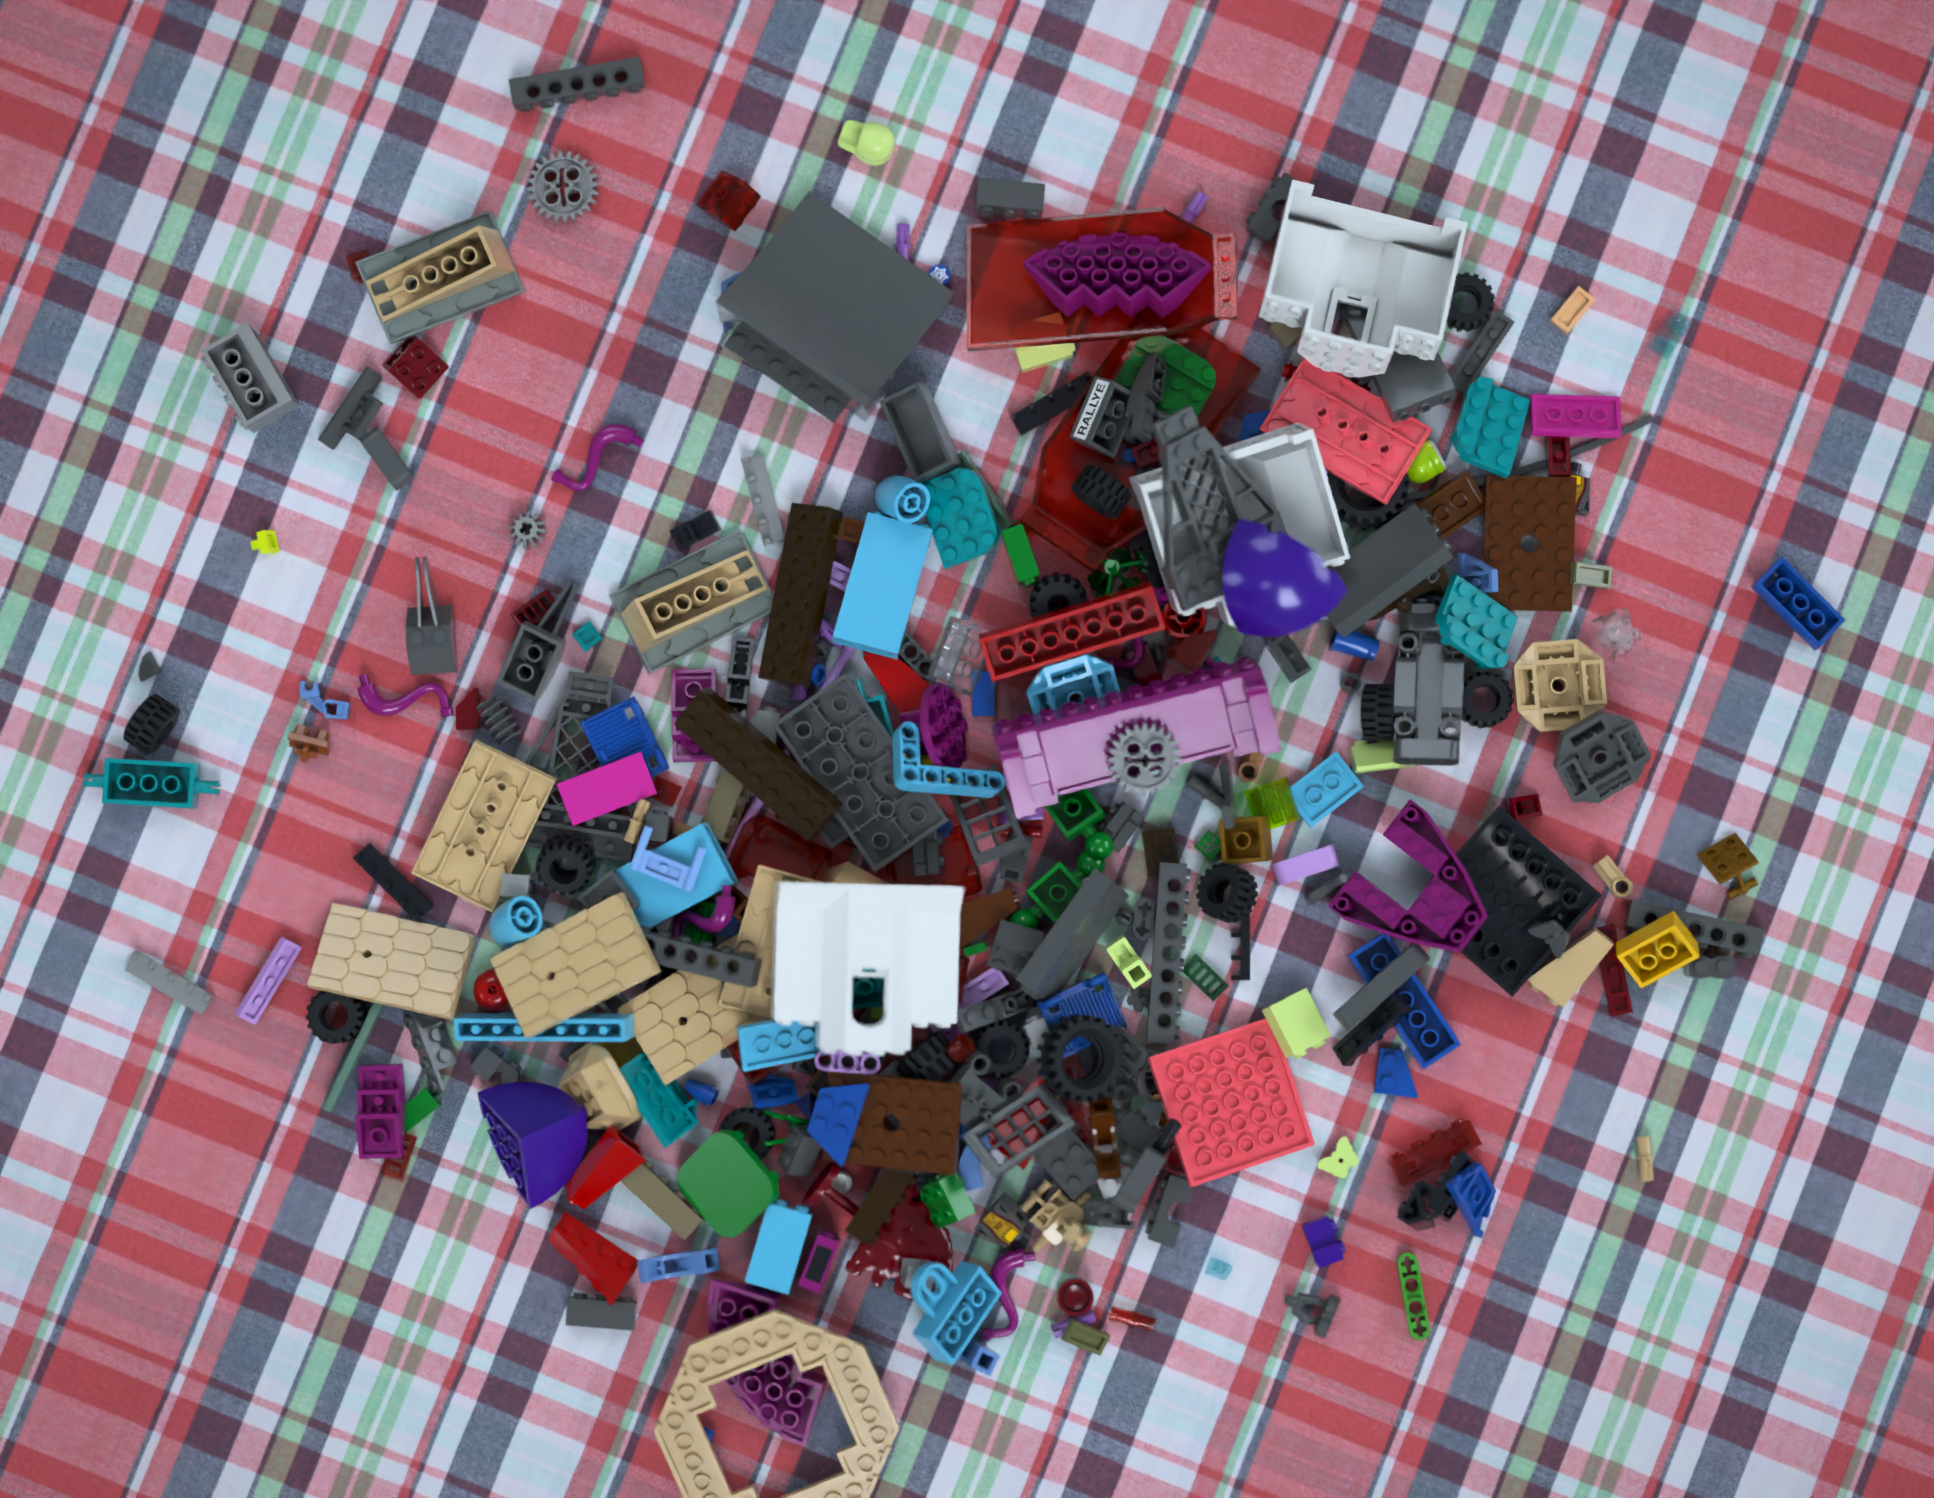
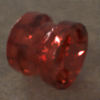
M961 1033L956 1036L955 1041H950L947 1044L946 1050L954 1061L962 1062L967 1055L974 1052L975 1044L968 1035Z

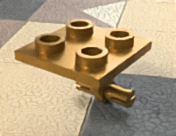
M1736 833L1697 854L1699 860L1719 885L1734 877L1737 887L1726 892L1730 900L1741 894L1745 895L1748 893V890L1758 886L1755 877L1743 882L1741 873L1757 865L1759 862Z

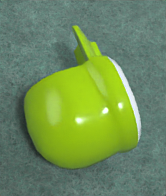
M1429 437L1407 471L1409 481L1416 484H1422L1431 480L1438 474L1443 473L1447 467L1437 446Z

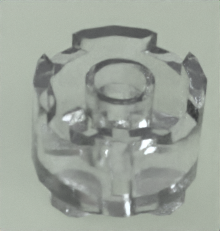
M1619 608L1614 609L1592 620L1591 626H1596L1597 633L1594 634L1598 646L1604 654H1610V660L1636 649L1638 641L1641 640L1640 632L1637 628H1633L1629 621L1631 620L1630 614L1625 608L1621 610Z

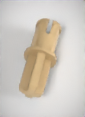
M643 799L638 801L633 817L629 818L630 824L624 838L625 841L638 844L641 831L645 825L646 814L651 805L649 801Z
M1651 1136L1636 1137L1638 1144V1157H1636V1160H1639L1640 1180L1643 1182L1653 1181L1652 1159H1655V1157L1652 1156Z

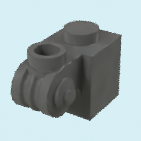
M486 1046L469 1068L486 1082L490 1081L497 1072H501V1080L505 1084L517 1082L522 1067L512 1059L508 1062L503 1058L504 1053L496 1046L492 1048Z

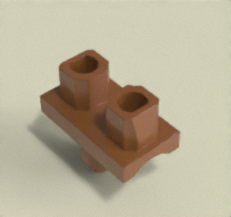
M297 724L293 733L289 732V747L295 748L294 754L301 755V762L304 763L308 761L309 757L316 759L318 754L329 756L330 735L328 731L319 729L315 738L308 736L309 727Z

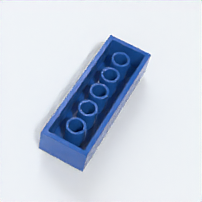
M1380 933L1346 955L1364 984H1367L1401 952L1389 935ZM1415 973L1393 992L1398 993L1403 1003L1408 1004L1413 1010L1410 1014L1403 1016L1398 1021L1399 1024L1393 1028L1420 1069L1427 1068L1461 1045Z

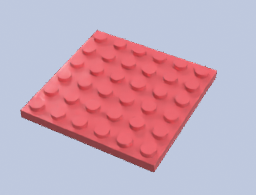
M1266 1018L1147 1057L1167 1121L1174 1118L1182 1124V1127L1174 1137V1142L1189 1187H1194L1315 1145L1288 1060L1283 1054Z

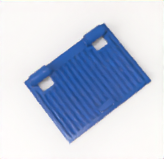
M634 696L580 722L601 766L641 751L651 777L669 769L668 762ZM631 707L635 717L628 719L624 709ZM654 755L659 765L652 768L648 758Z
M1104 971L1093 978L1086 979L1053 995L1052 998L1037 1003L1049 1031H1051L1049 1027L1051 1023H1059V1018L1070 1017L1073 1014L1102 1018L1106 1020L1105 1024L1113 1025L1115 1028L1117 1025H1121L1124 1028L1128 1027ZM1101 984L1102 990L1095 992L1093 987ZM1057 1006L1058 1011L1050 1014L1049 1009ZM1076 1037L1070 1040L1065 1047L1063 1059L1092 1044L1083 1037Z

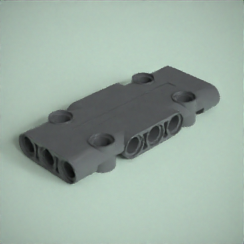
M1407 612L1406 614H1400L1398 657H1396L1393 762L1396 764L1454 766L1459 764L1465 658L1464 654L1459 650H1452L1448 648L1450 645H1443L1439 639L1442 637L1439 632V623H1435L1437 612ZM1406 644L1414 645L1411 649L1404 648ZM1402 727L1410 728L1408 732L1399 731ZM1447 728L1456 729L1453 733L1445 732Z

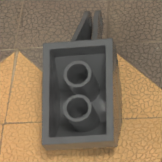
M415 557L417 607L407 608L405 627L406 648L411 675L458 673L454 606H440L429 569L428 559L423 557L424 579L430 606L423 607L421 564L419 557Z
M571 579L537 626L528 621L522 623L497 683L535 702L541 698L564 654L566 640L558 637L580 588L579 583H576L571 591L553 633L545 629L573 585V580Z

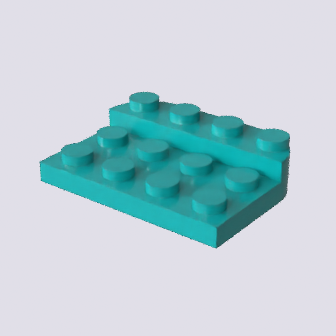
M1479 377L1462 394L1463 402L1455 430L1450 436V443L1453 442L1454 448L1460 454L1458 458L1464 462L1506 479L1511 472L1530 399L1494 385V379Z
M956 468L953 469L954 471L920 483L927 488L930 494L929 508L925 514L930 528L933 529L932 534L944 569L992 552L1001 534V526L997 524L984 486L986 482L982 476L971 469Z
M1451 575L1438 609L1435 623H1439V632L1442 637L1439 640L1443 645H1451L1476 662L1477 668L1489 669L1506 665L1510 656L1505 652L1518 616L1459 575Z
M644 1051L619 1068L635 1097L637 1108L664 1148L671 1145L697 1125L699 1120L697 1119L696 1107L699 1104L696 1098L689 1101L676 1080L664 1085Z

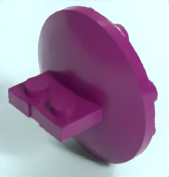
M943 684L928 686L922 697L921 708L901 713L899 715L901 724L909 721L918 727L920 756L928 754L935 766L960 768L963 761L967 760L965 732H968V723L962 716L961 700L959 698L956 699L951 690Z

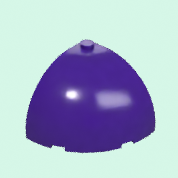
M1239 519L1225 554L1223 591L1228 612L1239 633L1243 635L1276 637L1301 631L1329 614L1339 604L1348 589L1334 570L1329 571L1323 565L1324 560L1298 540L1281 531H1278L1276 534L1266 530V525L1245 519Z
M535 1082L505 1083L477 1092L482 1116L487 1118L488 1124L491 1127L487 1132L508 1178H514L518 1186L516 1188L517 1192L530 1209L540 1205L555 1195L570 1180L583 1158L587 1144L586 1118L588 1114L583 1105L580 1106L566 1092L550 1085Z

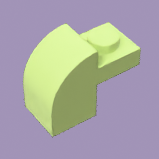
M1121 935L1104 947L1133 989L1152 977L1124 935Z

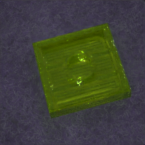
M1287 777L1244 791L1252 816L1269 815L1270 830L1301 820Z

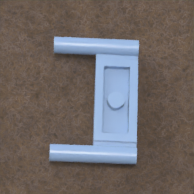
M644 825L629 868L692 892L707 849L698 846L690 867L659 853L646 850L653 828Z

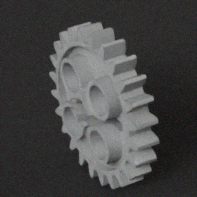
M559 151L556 158L553 153H550V160L542 157L544 164L535 163L538 170L530 171L534 179H527L528 183L533 185L527 188L529 193H533L528 197L529 200L536 201L532 205L533 208H540L538 212L540 216L547 213L546 219L548 221L554 217L557 224L560 218H563L565 224L568 223V218L570 217L576 222V215L584 218V210L591 212L588 205H596V201L592 197L599 196V193L594 189L600 187L597 182H593L598 176L597 174H590L594 170L593 166L586 168L588 161L584 159L580 162L579 154L573 159L570 151L566 157L563 156L561 151ZM561 168L564 169V182L567 186L565 188V207L562 206L563 195L560 190V188L562 187L560 176ZM577 171L579 177L576 180H569V173ZM549 173L557 174V178L553 182L546 181V176ZM573 193L581 195L580 200L577 202H571L569 198ZM551 195L559 197L558 201L554 204L547 202L548 197Z
M1145 721L1142 722L1141 728H1138L1136 723H1133V730L1125 726L1126 734L1123 735L1117 732L1120 738L1119 741L1112 739L1111 741L1115 748H1108V751L1113 754V756L1107 757V761L1113 762V764L1108 766L1109 771H1115L1111 775L1112 778H1119L1117 781L1118 786L1125 783L1124 790L1126 792L1132 787L1134 795L1139 790H1141L1143 796H1146L1147 790H1150L1155 795V788L1157 787L1164 791L1162 784L1166 783L1170 786L1169 777L1177 778L1173 770H1180V766L1175 764V762L1181 761L1182 758L1175 754L1181 750L1179 747H1173L1177 740L1175 738L1169 740L1172 734L1170 731L1163 734V726L1156 730L1154 722H1152L1149 728H1147ZM1137 743L1139 745L1137 751L1133 753L1127 751L1129 744ZM1153 743H1161V749L1158 752L1150 751V746ZM1143 754H1146L1148 758L1164 757V760L1146 759L1145 763H1142L1140 759L1143 758ZM1125 757L1137 758L1128 761L1124 760ZM1131 765H1136L1139 768L1138 772L1134 775L1127 774V769ZM1160 765L1161 771L1158 774H1150L1152 766Z

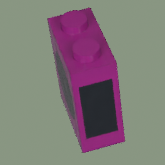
M827 1229L824 1232L820 1231L818 1233L798 1286L820 1293L841 1240L837 1238V1233Z

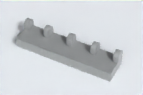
M763 454L742 458L741 462L763 544L768 546L783 542L785 536Z
M139 951L132 953L131 960L125 971L201 1015L205 1014L215 997L212 993Z

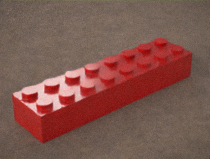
M1148 582L979 634V642L992 682L1154 633L1165 629V625L1152 582Z

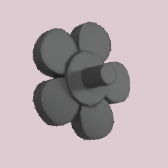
M1139 987L1132 988L1131 994L1133 996L1127 997V1003L1134 1005V1011L1142 1012L1143 1007H1149V998L1146 997L1149 996L1150 990L1148 988H1142L1141 990Z

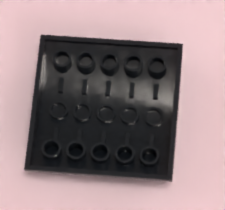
M1498 806L1455 853L1467 871L1488 915L1462 949L1461 953L1513 997L1552 953L1549 943L1547 944L1544 942V939L1528 932L1529 928L1545 921L1554 920L1569 933L1599 900L1602 894Z

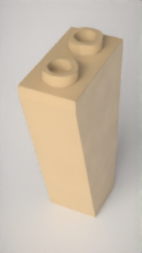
M1594 927L1567 946L1561 958L1558 959L1553 956L1540 965L1527 980L1530 982L1528 986L1537 993L1542 991L1546 994V999L1557 1007L1559 1004L1564 1008L1614 945L1613 940Z

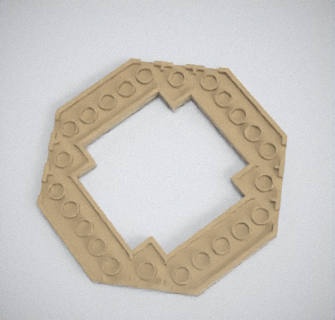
M776 1309L691 1342L654 1429L655 1436L683 1498H759L753 1484L734 1492L731 1491L698 1414L717 1407L716 1399L709 1385L789 1353L793 1354L800 1372L822 1364L856 1443L841 1448L836 1452L844 1470L843 1472L778 1498H869L900 1425L865 1345Z

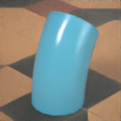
M893 475L879 483L875 490V503L877 509L887 517L897 518L904 523H913L925 515L929 508L930 494L927 488L919 482L906 476Z
M522 895L501 904L494 910L489 919L491 938L498 946L509 949L535 936L542 926V913L539 906L530 897Z

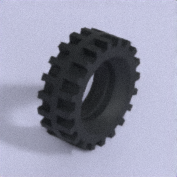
M1329 471L1327 473L1340 523L1345 522L1349 524V528L1353 529L1354 526L1361 527V531H1366L1370 527H1374V530L1379 529L1380 525L1387 524L1395 516H1398L1403 506H1405L1409 491V475L1407 473L1387 505L1378 502L1368 507L1359 506L1352 502L1346 494L1345 481L1334 476Z
M1076 1014L1070 1015V1017L1059 1018V1023H1051L1049 1025L1051 1031L1049 1033L1043 1032L1041 1036L1045 1039L1044 1044H1038L1037 1050L1042 1051L1041 1057L1036 1058V1063H1041L1042 1069L1038 1071V1074L1046 1078V1081L1043 1083L1045 1087L1052 1088V1094L1071 1101L1094 1102L1098 1101L1097 1097L1108 1096L1107 1090L1117 1087V1084L1114 1082L1115 1079L1122 1078L1123 1073L1119 1072L1120 1065H1126V1060H1121V1053L1126 1052L1125 1047L1119 1046L1118 1041L1122 1038L1119 1034L1113 1033L1115 1027L1105 1024L1106 1020L1102 1018ZM1076 1037L1087 1039L1092 1044L1095 1052L1093 1068L1082 1079L1070 1077L1063 1065L1065 1047L1070 1040Z

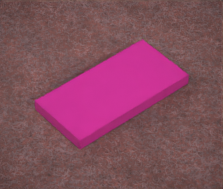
M1530 394L1531 436L1621 438L1620 397Z
M641 751L557 783L573 826L657 794Z

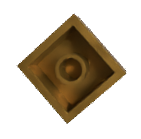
M1269 815L1236 817L1235 827L1231 829H1225L1223 819H1219L1222 863L1236 864L1273 860Z

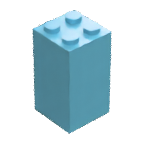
M778 1198L777 1201L773 1202L766 1209L745 1282L787 1295L790 1293L813 1216V1212L809 1211L810 1208L801 1204H797L796 1207L789 1206L787 1200Z

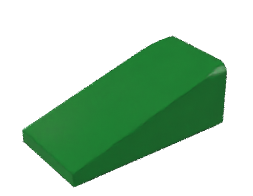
M428 1087L405 1104V1133L441 1106Z

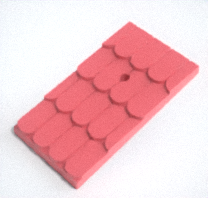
M1305 358L1302 359L1260 427L1262 433L1297 422L1312 428L1324 468L1334 476L1385 505L1388 504L1391 496L1396 491L1432 432L1431 427L1412 416L1404 421L1392 422L1381 398L1334 371L1326 372L1321 368L1315 367Z

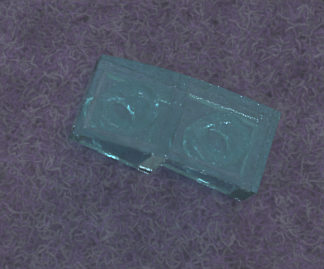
M1674 310L1648 347L1667 360L1693 322Z

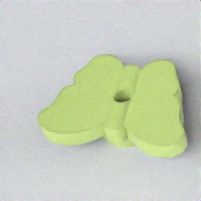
M1343 1136L1336 1144V1151H1333L1331 1156L1320 1159L1317 1167L1332 1173L1334 1176L1345 1178L1348 1175L1347 1170L1351 1166L1358 1165L1359 1160L1356 1153L1352 1151L1353 1147L1350 1145L1348 1138Z

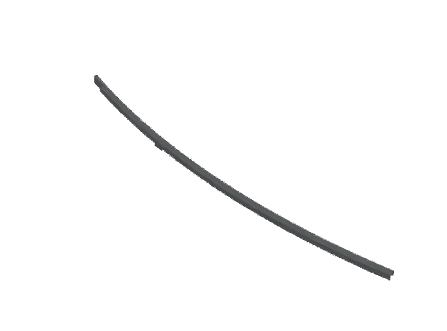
M1650 415L1622 428L1621 437L1654 422L1653 416ZM1600 438L1570 450V458L1618 438ZM1544 459L1512 469L1509 476H1519L1547 467V461ZM1486 477L1474 480L1478 487L1486 485ZM1438 488L1408 493L1406 501L1422 499ZM1374 498L1351 500L1359 506H1372L1379 502Z

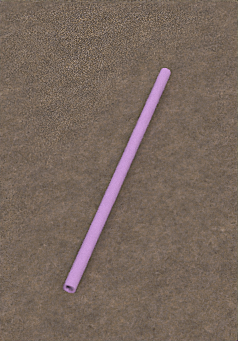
M847 646L843 648L818 692L840 677L855 652V648ZM786 745L783 752L792 758L793 754ZM758 797L754 798L738 825L731 844H727L723 851L728 862L731 861L764 805Z

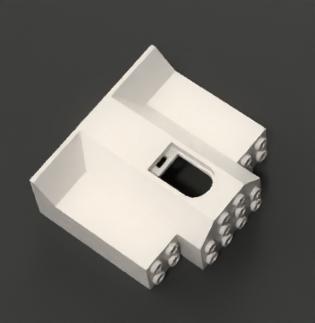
M1292 179L1281 215L1279 232L1258 317L1264 318L1268 322H1280L1289 327L1302 328L1297 352L1315 367L1321 368L1326 372L1342 373L1346 377L1360 378L1384 374L1393 351L1402 355L1418 356L1422 360H1434L1443 340L1468 223L1446 217L1442 228L1314 197L1312 196L1313 184ZM1338 302L1368 309L1360 341L1331 334Z
M1297 422L1222 447L1280 512L1289 536L1319 555L1324 560V566H1339L1345 563L1344 560L1350 558L1312 428ZM1198 456L1195 467L1202 470L1205 458ZM1221 459L1233 493L1244 489L1246 486ZM1181 465L1178 475L1179 478L1184 479L1187 468ZM1162 467L1130 477L1129 481L1143 513L1171 609L1179 615L1188 616L1196 612L1195 609L1201 607L1209 609L1217 606L1221 620L1235 628L1236 626L1230 617L1225 603L1224 591L1187 611L1181 610L1175 592L1168 588L1162 572L1164 567ZM1209 467L1208 473L1213 475L1211 467ZM1193 471L1190 483L1197 485L1200 473ZM1206 476L1202 488L1210 491L1213 479ZM1190 486L1187 487L1185 493L1189 500L1192 499L1195 491ZM1217 487L1216 494L1221 496L1220 491ZM1201 492L1197 503L1204 506L1208 494ZM1251 492L1237 500L1241 515L1245 520L1253 521L1268 513L1266 508ZM1172 494L1173 525L1182 521ZM1214 497L1210 509L1218 511L1221 500ZM1225 507L1223 514L1229 516ZM1195 508L1193 514L1195 520H1200L1203 509ZM1209 512L1205 524L1212 526L1216 515ZM1222 518L1218 529L1221 531L1225 530L1229 521ZM1185 527L1173 532L1175 562L1194 552ZM1203 528L1201 534L1204 541L1209 537L1211 531L1207 528Z
M774 881L770 1018L776 1021L778 1025H792V1021H798L801 1025H814L815 1021V1046L820 1051H823V1053H836L839 1050L848 1053V1055H862V1051H866L873 1056H885V1052L902 1055L905 1054V1051H910L911 1025L914 1027H928V1023H934V1026L939 1028H951V1024H957L959 922L964 887L956 885ZM862 968H875V972H862ZM853 977H884L883 1016L879 1022L872 1025H863L853 1019Z

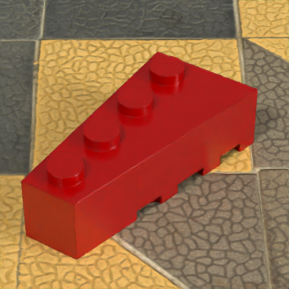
M566 1212L553 1228L548 1238V1241L567 1261L570 1260L582 1276H586L592 1283V1287L597 1292L600 1291L607 1298L606 1301L611 1306L638 1267V1259Z

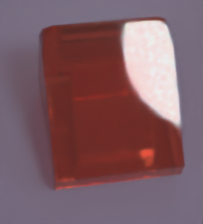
M657 776L653 783L657 794L649 797L673 807L682 787Z

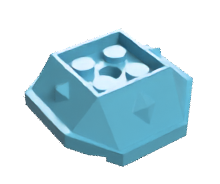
M1085 653L1041 667L1028 686L1026 694L1034 715L1040 713L1039 711L1044 708L1057 709L1061 708V705L1064 703L1074 702L1077 704L1084 702L1083 699L1096 696L1100 698L1110 691L1120 692L1113 665L1108 661ZM1075 693L1080 694L1076 701L1069 700L1071 695Z

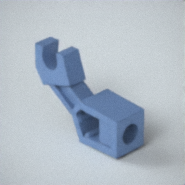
M300 681L299 693L302 699L308 700L324 714L325 718L349 720L351 703L332 699L324 701L321 698L318 683L313 682V689L307 691V682ZM329 704H337L336 715L329 713V708L327 707Z

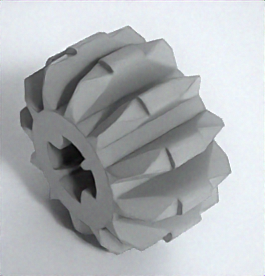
M531 511L526 512V517H524L522 512H518L520 519L517 520L512 517L511 521L515 523V526H508L509 530L515 531L509 537L510 539L517 538L514 543L516 546L523 542V548L527 549L530 542L532 547L535 548L536 543L534 540L537 539L539 542H543L539 534H546V530L540 528L545 525V522L543 520L538 521L540 518L539 514H535L532 517ZM525 525L532 526L529 535L525 532L522 534V531L525 530Z

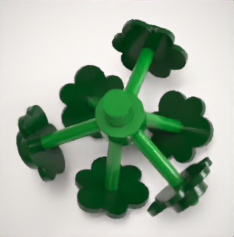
M1094 543L1085 551L1086 564L1095 566L1099 561L1104 564L1105 572L1101 573L1100 570H1095L1093 574H1089L1087 577L1088 582L1091 584L1090 588L1098 591V593H1095V596L1098 597L1111 594L1112 582L1115 577H1118L1122 582L1118 586L1119 591L1140 585L1139 577H1133L1132 579L1128 577L1125 579L1121 572H1127L1130 567L1137 566L1138 572L1141 575H1145V568L1148 567L1146 556L1138 550L1135 551V561L1130 557L1131 551L1128 548H1115L1114 553L1109 554L1108 560L1103 558L1105 554L1103 552L1105 549L1103 543Z

